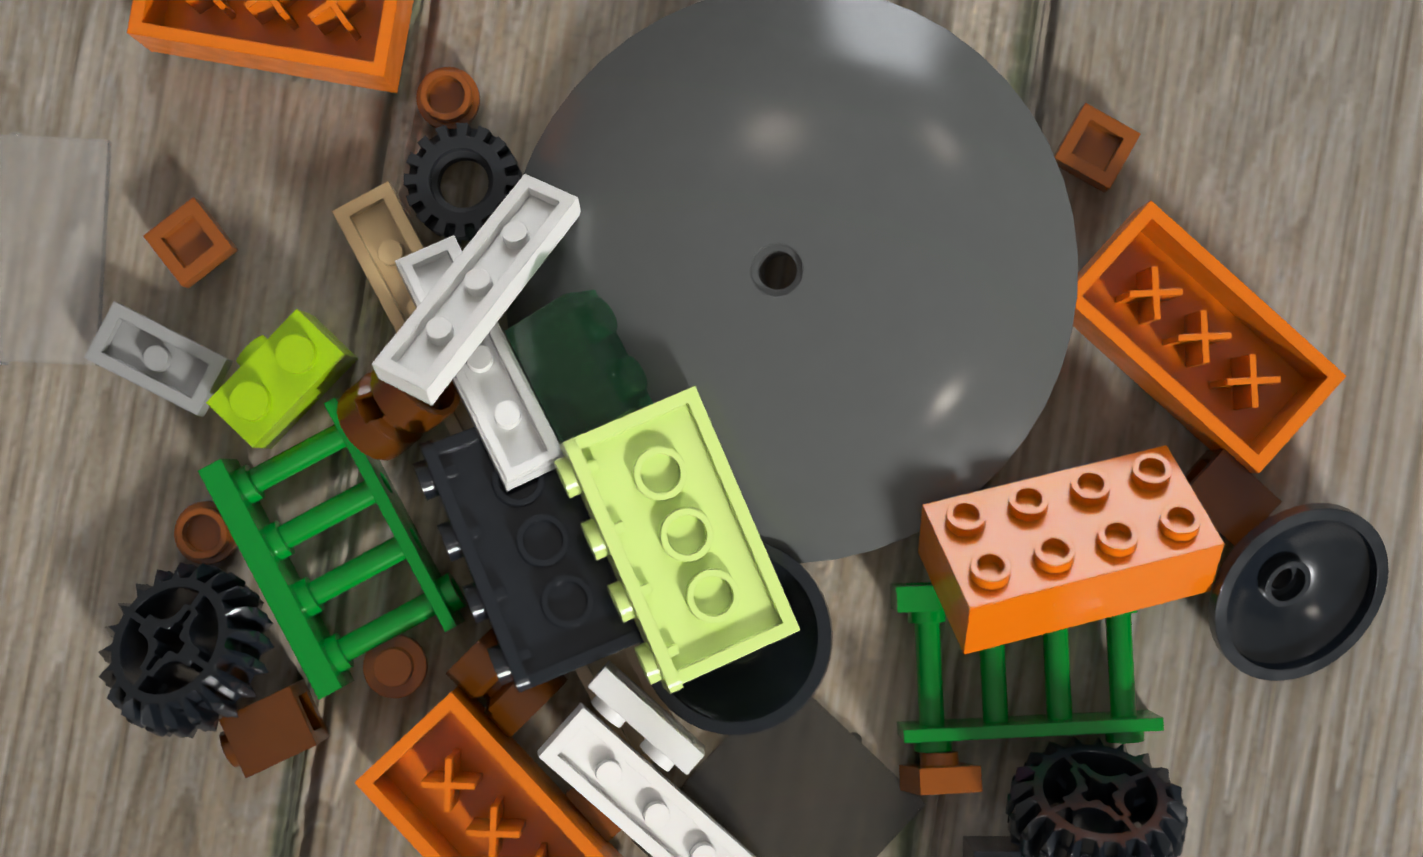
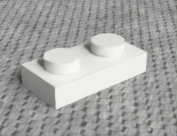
M610 660L589 683L588 688L596 694L591 701L595 709L618 728L625 721L628 722L645 738L640 744L641 749L664 770L670 771L676 765L682 772L688 775L704 757L705 745Z

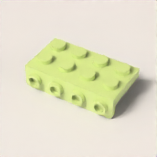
M696 386L559 444L564 457L554 461L556 471L568 497L572 498L579 494L582 497L591 518L580 523L582 531L596 561L607 556L617 581L607 585L622 622L624 623L633 618L636 622L644 643L634 647V650L650 685L661 680L664 689L671 694L682 689L683 683L800 631Z

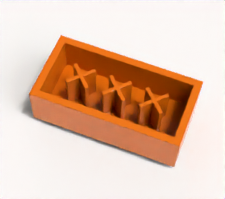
M133 0L127 34L152 52L398 93L414 0Z
M1152 201L1133 211L1078 272V292L1073 327L1210 450L1225 449L1250 473H1260L1346 377L1341 370Z
M1167 445L922 504L918 553L961 650L965 655L1209 592L1225 543Z
M459 687L451 691L354 782L423 857H623L610 842H606L565 796L564 792L512 737L508 738L484 713V706L476 698L470 699Z

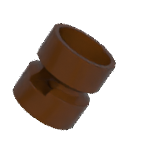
M373 369L372 372L365 374L342 394L338 400L337 416L340 427L348 440L357 449L373 459L388 461L401 455L415 444L423 433L432 430L450 416L460 404V396L451 380L434 404L430 405L382 381L377 377Z
M491 628L446 672V675L470 699L483 696L487 700L484 713L510 738L568 679L561 675L521 693L517 692L513 681L501 686L487 652V648L498 644Z

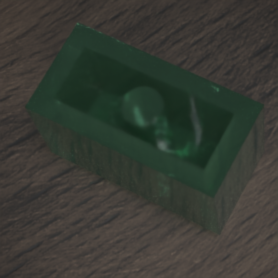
M595 290L565 293L504 331L561 443L653 404L646 390L648 383L642 367L633 357L628 355L616 332L618 324L614 312L602 298L598 297Z

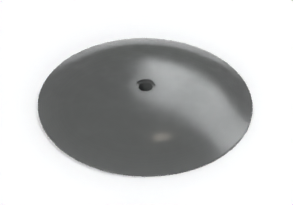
M704 0L667 15L628 38L604 57L574 87L551 118L535 146L524 174L578 197L581 209L577 220L506 310L508 330L515 357L537 401L555 396L572 438L696 386L762 542L783 551L798 563L836 560L873 551L902 540L920 531L922 504L979 491L1001 470L1025 440L1044 409L1061 371L1072 334L1077 301L1078 251L1072 209L1065 182L1052 149L1031 111L1008 81L986 59L947 29L914 11L886 0ZM786 255L793 257L797 266L795 280L785 289H771L765 279L767 265L778 256Z

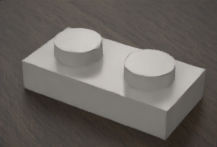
M113 301L84 356L85 359L202 417L205 416L209 408L206 402L219 389L233 362Z

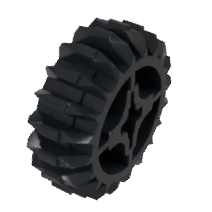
M180 562L174 573L157 569L154 586L136 583L137 598L132 604L118 603L123 616L119 624L105 627L110 636L113 637V642L98 652L104 658V661L110 664L99 677L105 682L107 687L111 688L107 699L113 703L114 707L122 710L121 715L125 716L129 723L140 728L145 727L146 731L160 737L175 735L180 738L189 737L193 739L198 729L204 732H216L220 715L226 718L238 717L236 702L241 696L246 698L257 697L250 683L255 675L269 673L265 664L259 660L262 654L275 648L270 638L264 635L273 622L268 618L267 613L261 610L264 602L260 599V596L246 586V582L232 572L227 574L215 565L202 563L199 567H196L193 564L188 565Z
M1072 736L1070 742L1064 748L1057 743L1049 741L1043 753L1030 752L1024 766L1017 767L1016 775L1012 778L1005 813L1008 815L1007 823H1009L1010 842L1019 845L1021 857L1181 856L1188 824V816H1186L1187 807L1183 805L1181 797L1182 787L1171 783L1169 780V769L1162 767L1152 768L1149 753L1133 756L1127 752L1126 744H1122L1117 748L1107 747L1103 745L1100 737H1098L1093 745H1084L1076 737ZM1055 803H1058V804H1059V805L1054 806V807L1051 808V805H1053V804H1055ZM1139 822L1141 827L1137 828L1134 824Z

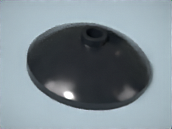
M1309 503L1295 506L1271 516L1252 529L1239 541L1226 558L1216 577L1210 596L1209 627L1212 638L1221 654L1241 672L1251 677L1268 681H1284L1304 677L1325 668L1344 655L1369 628L1378 613L1386 592L1389 572L1388 557L1379 533L1369 522L1354 511L1331 503Z
M764 544V547L800 631L683 683L682 689L671 694L664 689L661 680L651 684L659 698L672 712L687 723L702 730L723 735H747L774 728L792 718L808 704L820 687L827 672L832 653L833 630L825 597L811 574L800 563L783 551L770 545Z

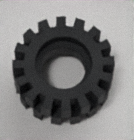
M456 123L457 128L450 130L446 125L435 129L437 135L430 140L425 135L417 143L421 148L416 155L410 152L406 162L410 166L409 174L404 173L403 183L409 195H406L407 201L417 214L416 217L440 237L448 238L454 235L458 243H461L462 240H472L522 178L518 162L506 143L499 136L496 138L492 135L489 129L482 126L474 129L468 123ZM459 161L478 163L486 170L489 184L485 196L479 203L467 208L452 206L446 202L441 192V179L444 172L452 164Z

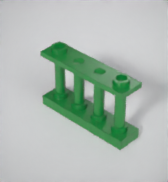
M336 397L324 403L334 422L332 426L263 463L251 468L247 464L241 466L237 459H219L198 470L319 700L355 681L349 671L350 668L354 667L355 658L435 615L446 632L465 621L460 609L467 606L465 597L454 577L449 572L441 576L381 461L362 453L348 440L340 427L337 416L339 398ZM347 447L364 481L283 524L277 520L272 523L270 522L259 501L265 498L264 490ZM377 503L394 537L312 581L308 577L300 579L289 556L295 554L294 546ZM407 559L424 593L342 637L338 633L330 635L319 614L325 609V602Z
M931 581L890 583L891 609L897 613H907V622L914 624L919 721L897 722V734L904 743H914L915 752H948L953 750L952 741L1105 734V741L1108 743L1128 744L1145 741L1144 732L1164 731L1163 717L1148 709L1136 710L1131 613H1137V610L1105 618L1110 711L1072 713L1068 628L1042 635L1046 714L1008 715L1004 644L979 651L983 717L945 719L940 622H946L944 609Z

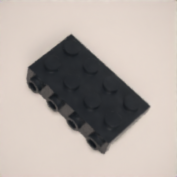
M552 396L539 401L538 403L559 444L571 439L572 436L556 397ZM475 427L434 443L431 439L419 444L424 459L412 465L426 500L428 501L438 496L441 500L448 521L438 524L437 527L451 562L464 557L473 582L462 586V590L476 624L487 619L490 622L498 644L487 648V652L501 686L513 681L517 692L521 693L643 641L634 618L623 623L612 601L607 585L616 582L617 578L607 556L596 561L584 536L580 523L591 518L581 495L579 494L572 498L568 497L556 469L506 491Z

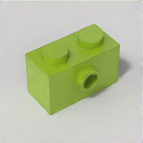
M296 309L268 339L261 335L242 350L236 359V363L241 367L206 403L251 447L272 449L358 358L314 315Z

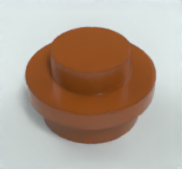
M441 67L431 71L422 79L417 90L416 102L420 114L427 123L434 128L446 125L450 130L457 128L456 123L470 124L473 121L480 107V92L475 81L465 71L455 67Z
M201 501L188 506L176 521L174 528L176 545L182 555L194 563H205L208 565L221 562L228 558L237 547L214 501Z
M402 634L368 651L363 660V673L370 688L383 697L393 699L406 697L416 691L424 682L428 670L427 656L422 646L413 638Z

